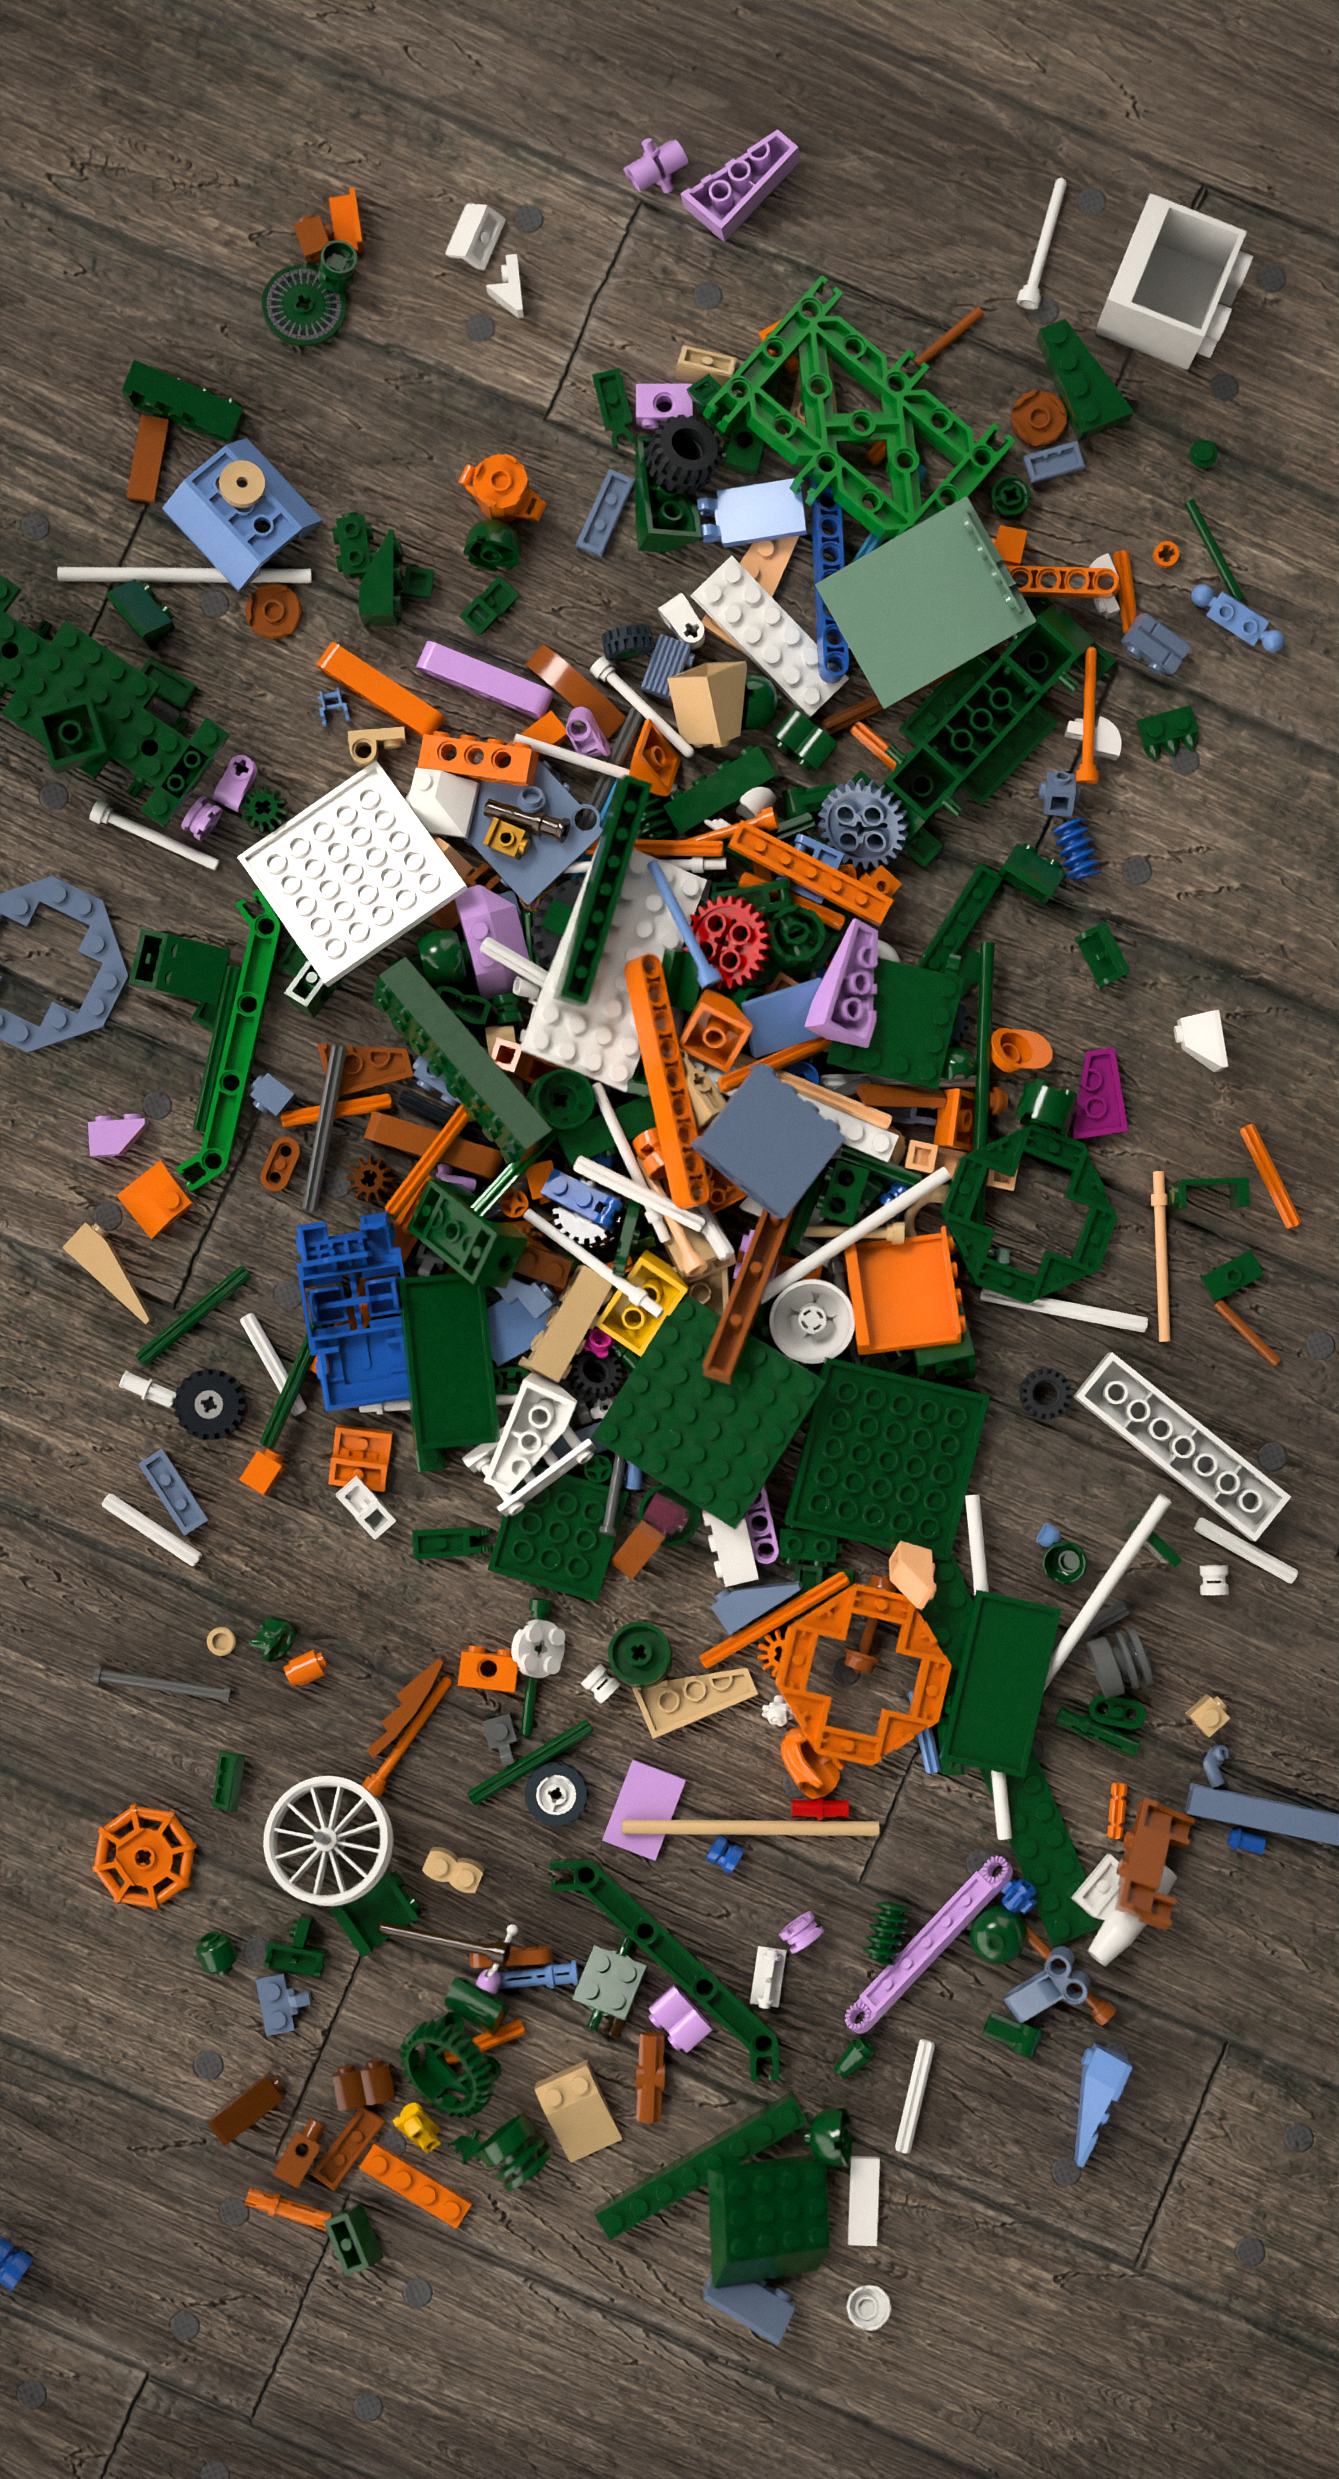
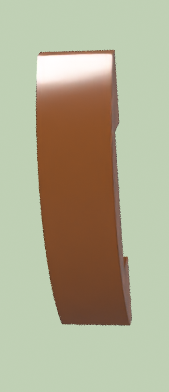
M543 644L525 664L533 674L543 683L548 684L572 707H585L589 709L607 740L625 723L626 717L599 690L546 645Z

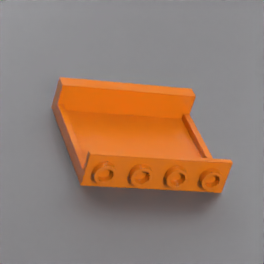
M945 1226L941 1227V1233L905 1237L903 1245L881 1240L853 1243L844 1249L858 1355L961 1343V1333L966 1332L964 1315L959 1316L957 1306L962 1305L960 1288L955 1289L953 1279H958L956 1262L950 1261L949 1253L954 1252L952 1235L947 1236Z

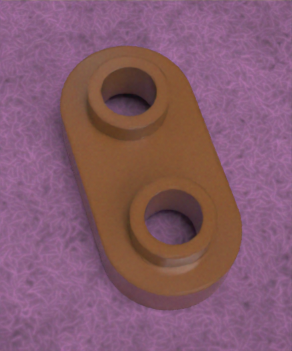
M281 1137L273 1143L260 1175L261 1183L266 1189L272 1192H279L288 1186L301 1154L297 1141L290 1137ZM286 1146L292 1150L291 1155L288 1157L282 1155V1149ZM277 1172L280 1174L281 1179L278 1183H273L271 1175Z

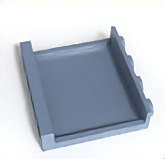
M760 1063L750 1066L749 1070L751 1073L704 1134L696 1137L690 1146L775 1219L785 1218L846 1137L840 1132L841 1128L838 1124L830 1119L826 1120L819 1114L820 1110L810 1101L802 1100L797 1095L798 1091L794 1086L780 1081L776 1077L777 1073L767 1064L762 1065Z

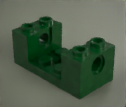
M429 1179L407 1229L473 1285L506 1289L529 1238L513 1225L487 1221L471 1206L479 1197L464 1185ZM455 1226H457V1235H456V1237H455V1233L453 1232Z

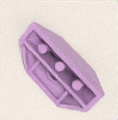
M481 885L469 887L468 890L454 900L464 938L468 945L480 997L490 1000L493 999V996L510 993L516 976L521 975L480 951L481 944L485 938L490 937L529 961L530 959L516 905Z

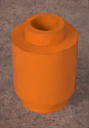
M313 1649L290 1660L289 1664L284 1666V1671L292 1687L297 1685L301 1687L325 1676L324 1669L328 1668V1664L323 1653L317 1654Z

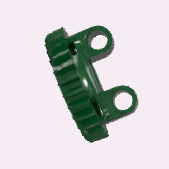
M448 2012L436 2021L431 2020L429 2023L423 2021L420 2025L417 2024L406 2035L400 2046L402 2051L399 2056L403 2059L400 2065L406 2068L403 2074L409 2076L408 2084L415 2086V2093L419 2092L424 2097L423 2101L428 2100L431 2103V2108L438 2107L441 2114L447 2111L449 2117L456 2115L460 2119L464 2116L469 2118L479 2113L491 2101L490 2098L494 2095L492 2090L496 2087L494 2083L501 2076L502 2068L497 2059L484 2055L480 2050V2046L476 2045L471 2037L463 2033L465 2023L462 2017L456 2012ZM421 2043L425 2045L426 2059L420 2062L419 2050H416ZM447 2049L463 2063L466 2070L460 2077L456 2075L441 2057L440 2052ZM449 2087L461 2091L467 2096L462 2101H458L459 2098L443 2093Z

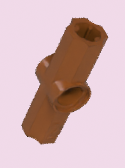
M640 2032L639 2064H636L635 2090H637L636 2121L643 2123L661 2122V2101L665 2080V2065H663L664 2033Z

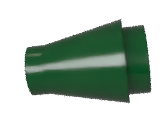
M860 2036L857 2040L853 2039L839 2062L834 2066V2069L843 2079H847L851 2074L873 2061L876 2051L865 2038Z

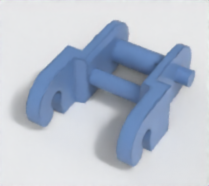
M339 687L336 688V692L327 694L319 691L320 696H317L318 701L321 700L323 708H319L323 727H327L325 717L327 710L339 707L344 709L346 721L350 722L347 704L342 702L341 695H344V691H340ZM338 697L339 703L326 706L325 700Z

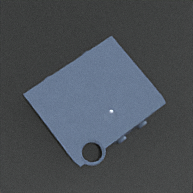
M506 756L502 759L501 768L509 766L511 756ZM539 759L534 786L539 788L545 795L546 804L541 811H546L549 816L559 819L564 817L570 819V830L566 840L563 843H559L556 838L543 834L542 836H536L528 828L510 824L531 834L529 837L531 840L529 850L526 855L521 856L520 861L484 845L483 841L493 818L486 817L483 814L487 800L490 798L518 807L517 797L525 787L475 780V782L480 784L468 838L463 839L470 848L474 846L502 877L500 881L507 888L510 886L528 906L599 839L603 830L600 827L601 815L599 811L589 804L580 805L571 794L573 791L566 782L562 785L550 772L553 768L546 760L541 762ZM585 808L593 810L597 816L595 826L588 831L580 830L575 823L577 813ZM511 834L506 835L504 843L511 841Z

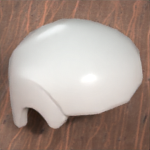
M871 2285L856 2288L850 2294L846 2307L849 2319L858 2328L864 2330L880 2328L889 2319L892 2309L889 2296L878 2286Z

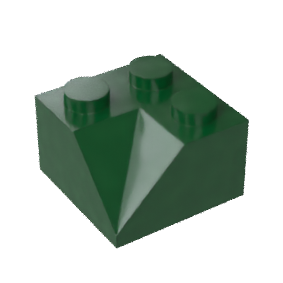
M90 696L35 713L50 766L57 774L84 766L107 752L104 728L96 702Z

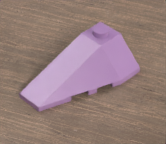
M857 919L852 920L812 1000L804 1028L829 1040L860 1047L869 1046L876 1023V1011H873V994H877V984H874V967L877 966L878 930Z

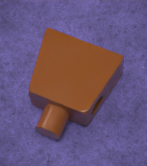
M310 2118L303 2132L299 2130L295 2132L272 2174L298 2188L322 2144L318 2142V2139L325 2126ZM301 2143L309 2147L305 2155H300L296 2151Z

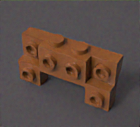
M1143 1798L1140 1801L1134 1828L1126 1833L1123 1841V1848L1126 1849L1124 1859H1120L1116 1874L1120 1876L1118 1882L1120 1889L1115 1910L1139 1917L1140 1922L1164 1930L1171 1927L1172 1920L1169 1919L1172 1907L1176 1905L1177 1899L1157 1893L1156 1891L1159 1889L1169 1844L1182 1849L1189 1846L1190 1839H1188L1190 1827L1195 1823L1194 1817L1173 1811L1159 1802L1148 1798Z

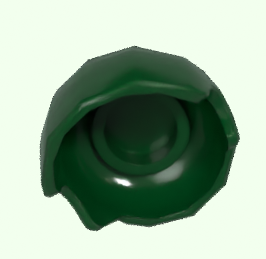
M948 1047L941 1078L953 1080L959 1073H963L966 1080L970 1076H974L977 1072V1063L974 1056L965 1049Z
M1071 1541L1054 1543L1044 1553L1042 1567L1047 1578L1054 1579L1060 1584L1079 1581L1086 1573L1088 1559L1083 1548Z

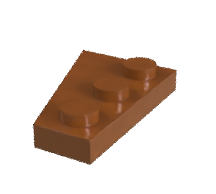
M317 1044L326 1075L332 1045ZM343 1045L346 1046L347 1051L338 1097L414 1077L407 1049Z

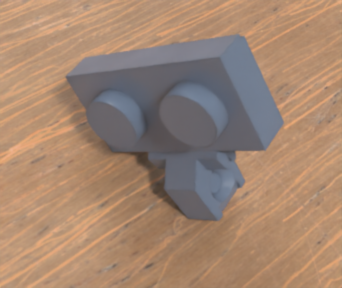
M285 1972L256 1978L266 2036L295 2031L293 2015L299 2013L298 2007L311 2005L310 1990L295 1993L294 1987L288 1988Z

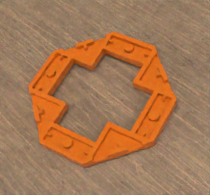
M855 1583L788 1627L775 1685L815 1753L873 1766L881 1761L882 1757L893 1750L899 1749L914 1739L915 1735L939 1722L952 1665L938 1646L937 1639L927 1622L923 1620L918 1609L905 1595ZM852 1613L902 1624L895 1652L921 1658L909 1714L882 1708L876 1736L825 1725L832 1697L805 1691L818 1634L845 1641Z

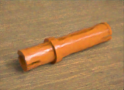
M253 2187L249 2188L244 2203L245 2206L268 2212V2215L272 2217L274 2215L282 2216L326 2232L323 2222L329 2219L332 2213L280 2197L281 2194L278 2193L273 2195Z

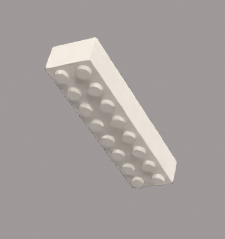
M1112 1352L1107 1353L1073 1395V1398L1251 1541H1256L1291 1498L1290 1495Z

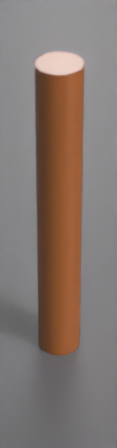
M977 306L913 360L917 368L923 362L926 364L982 318L984 312L981 308Z
M1219 1299L1213 1305L1273 1367L1281 1360L1222 1299Z

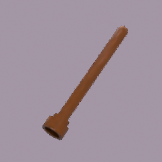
M1025 1924L1028 1931L1027 1942L1047 1962L1052 1950ZM1060 1959L1053 1960L1057 1967H1067ZM1069 1984L1074 1991H1083V1988L1080 1984ZM1090 1990L1088 1991L1084 2001L1092 2008L1093 2018L1102 2026L1111 2019L1117 2009L1109 2001L1099 2000Z

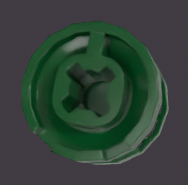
M1006 476L999 479L994 485L990 496V506L993 512L999 518L1005 520H1014L1022 516L1027 510L1031 499L1028 484L1016 476Z

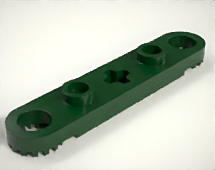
M633 1199L629 1201L612 1274L624 1276L631 1246L637 1247L640 1230H637L636 1226L642 1204Z

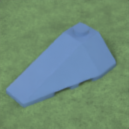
M1095 2042L1091 2049L1087 2048L1081 2060V2064L1084 2066L1082 2068L1074 2160L1077 2166L1082 2168L1098 2139L1099 2130H1096L1098 2125L1106 2124L1110 2115L1111 2104L1109 2103L1111 2100L1117 2102L1132 2069V2065L1124 2055Z

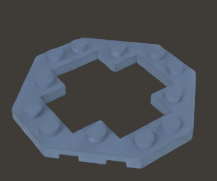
M53 876L0 893V922L3 916H6L29 928L41 903L90 926L78 952L102 963V966L78 1014L52 1002L39 1027L0 1008V1039L27 1053H32L41 1048L105 1028L130 978L108 916L105 902ZM0 976V985H1V983H2V981H3V979H4V978L1 977V976Z

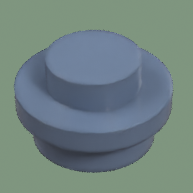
M535 786L523 788L517 797L518 807L526 813L539 812L546 804L545 795Z

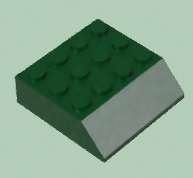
M808 2154L707 2169L713 2287L818 2271L830 2248L827 2169L824 2163L818 2161L814 2155Z

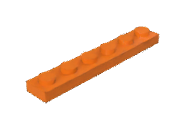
M743 820L740 821L728 845V848L785 878H790L796 884L878 927L881 925L893 899Z

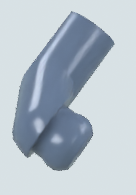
M1224 1745L1212 1746L1203 1760V1767L1212 1788L1225 1783L1220 1767L1224 1760L1228 1758L1229 1751Z

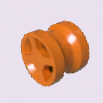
M509 1190L501 1198L500 1207L507 1217L519 1219L529 1209V1200L522 1191Z

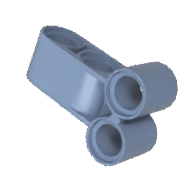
M1063 1946L1054 1948L1047 1959L1045 1970L1004 1995L1002 1999L1018 2023L1028 2020L1063 1998L1071 2004H1079L1086 1999L1091 1986V1980L1085 1972L1081 1970L1073 1971L1072 1967L1075 1958L1069 1948ZM1062 1959L1067 1967H1057L1053 1960ZM1078 1983L1082 1986L1083 1991L1076 1992L1071 1989L1069 1984Z

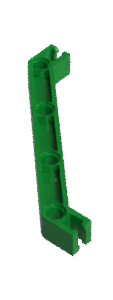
M260 889L253 892L254 897L252 898L255 902L260 900L265 913L259 915L256 919H253L247 912L246 908L248 907L246 906L247 901L245 898L235 903L251 928L201 1152L176 1167V1170L184 1179L189 1176L186 1171L199 1164L206 1171V1175L194 1184L190 1180L185 1183L190 1192L194 1194L223 1176L231 1166L282 939V923ZM266 921H272L275 924L273 932L268 935L262 934L260 931L261 925ZM247 999H255L257 1001V1007L251 1013H246L243 1010V1004ZM232 1076L238 1077L239 1087L234 1091H228L226 1089L227 1079ZM214 1154H219L222 1159V1164L217 1169H211L208 1165L209 1158Z

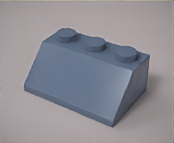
M710 2273L703 2284V2300L776 2345H779L795 2310V2303L792 2300L793 2296L781 2287H778L776 2290L769 2286L767 2279L713 2287L712 2274Z

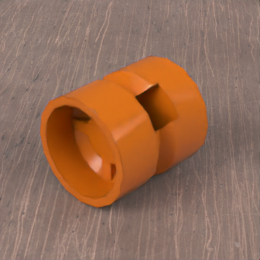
M655 1127L641 1133L632 1142L639 1159L644 1160L642 1165L650 1180H659L667 1177L658 1129Z

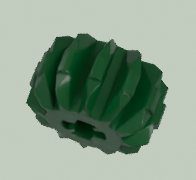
M266 785L264 792L261 794L259 788L254 787L256 796L252 797L246 793L244 797L250 803L240 805L242 810L248 811L241 817L243 821L251 820L248 825L249 829L253 830L258 826L259 833L264 834L266 826H268L272 833L276 830L273 825L277 822L280 826L285 824L280 816L289 815V811L282 808L288 802L285 798L279 799L281 792L278 789L271 794L270 786ZM261 805L264 807L268 806L271 810L268 815L266 813L261 814L259 810Z

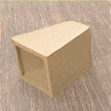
M746 661L705 663L667 678L679 735L688 744H693L694 748H701L713 744L714 748L724 747L730 744L729 740L740 736L747 674Z

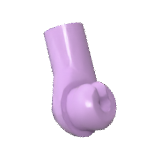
M440 1164L438 1166L437 1180L459 1183L471 1192H474L476 1187L475 1178L452 1175L453 1167L451 1165Z

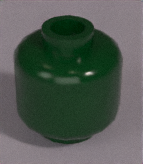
M212 1931L199 1939L195 1952L204 1971L208 1974L217 1973L218 1976L229 1973L233 1969L232 1965L236 1962L238 1954L228 1934Z

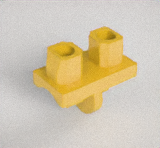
M410 2103L402 2109L400 2117H396L393 2120L395 2126L418 2147L421 2146L426 2153L440 2145L441 2142L436 2135L442 2131L440 2125L419 2104Z

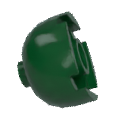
M491 518L476 523L469 530L463 553L464 556L466 554L469 556L468 562L479 569L498 572L496 566H507V571L513 569L519 562L521 542L517 531L510 524L499 518Z
M746 674L741 730H756L766 727L776 716L777 710L781 709L782 699L780 693L776 692L773 683L763 675Z
M1001 1905L991 1906L978 1913L971 1925L970 1941L974 1952L980 1959L989 1964L1002 1965L1010 1963L1020 1956L1027 1943L1028 1931L1019 1913L1014 1914Z
M831 2108L821 2111L813 2118L810 2128L805 2130L806 2146H810L814 2157L826 2166L846 2167V2163H850L853 2137L852 2135L849 2136L846 2124H852L847 2108Z

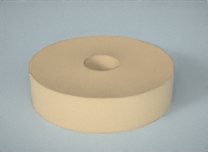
M234 461L228 464L221 472L219 478L220 493L224 500L234 507H251L258 503L264 494V475L258 466L249 461ZM239 481H245L247 483V486L241 488L237 485V483Z

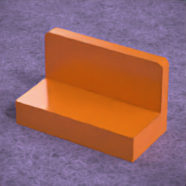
M355 187L349 188L350 195L329 198L334 239L346 241L352 245L356 253H363L365 248L358 198Z

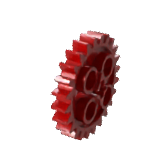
M719 896L717 903L713 900H707L708 909L699 906L700 916H690L694 921L693 926L690 925L705 956H707L708 947L710 945L713 946V954L707 961L709 965L712 964L714 968H718L723 979L711 987L717 985L718 989L725 990L727 986L729 989H737V983L741 986H747L746 977L756 980L754 971H764L763 966L760 964L761 960H770L764 954L765 950L772 949V946L765 944V940L770 939L772 934L764 933V930L770 924L760 922L764 913H754L757 906L753 904L747 905V900L740 898L737 901L736 897L729 896L726 900L725 897ZM720 918H722L723 927L720 931H718L717 922ZM746 928L748 936L746 940L742 941L741 932ZM687 946L683 948V950L689 951ZM734 955H736L738 962L737 965L734 968H732L731 959Z

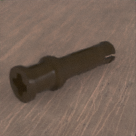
M490 798L484 806L483 814L486 817H495L504 822L528 828L536 836H542L543 834L553 837L559 843H563L566 840L570 830L569 818L559 819L552 817L546 811L526 813L519 807L504 804Z

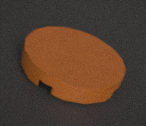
M1032 390L1023 394L1014 404L1010 416L1011 428L1015 436L1024 444L1032 447H1046L1056 442L1063 434L1067 423V412L1063 402L1054 393L1048 391Z
M278 583L264 584L258 587L249 596L245 607L246 620L253 632L261 638L272 641L281 640L293 634L299 626L302 617L301 603L296 594L287 586Z

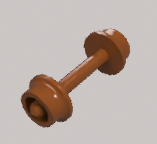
M888 1573L882 1575V1577L872 1574L869 1583L864 1585L898 1594V1588L890 1581ZM868 1616L858 1650L844 1648L846 1652L844 1665L854 1668L853 1670L856 1674L862 1671L872 1673L875 1664L881 1661V1658L869 1654L879 1622L877 1618Z

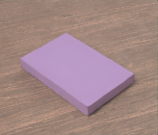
M632 1759L602 1841L655 1861L665 1834H622V1819L671 1820L686 1779Z

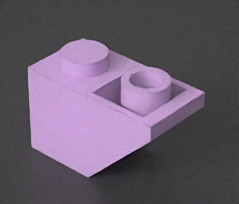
M125 1114L124 1120H113V1116L95 1117L96 1122H88L90 1156L94 1158L123 1156L149 1127V1120L141 1118V1114Z

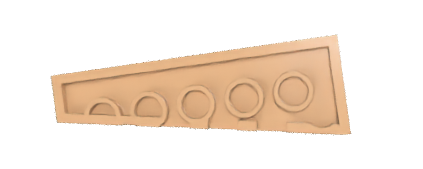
M803 491L805 517L807 521L811 512V507L807 503H805V500L809 494ZM800 536L753 543L739 563L771 597H773ZM706 613L701 621L704 629L745 654Z

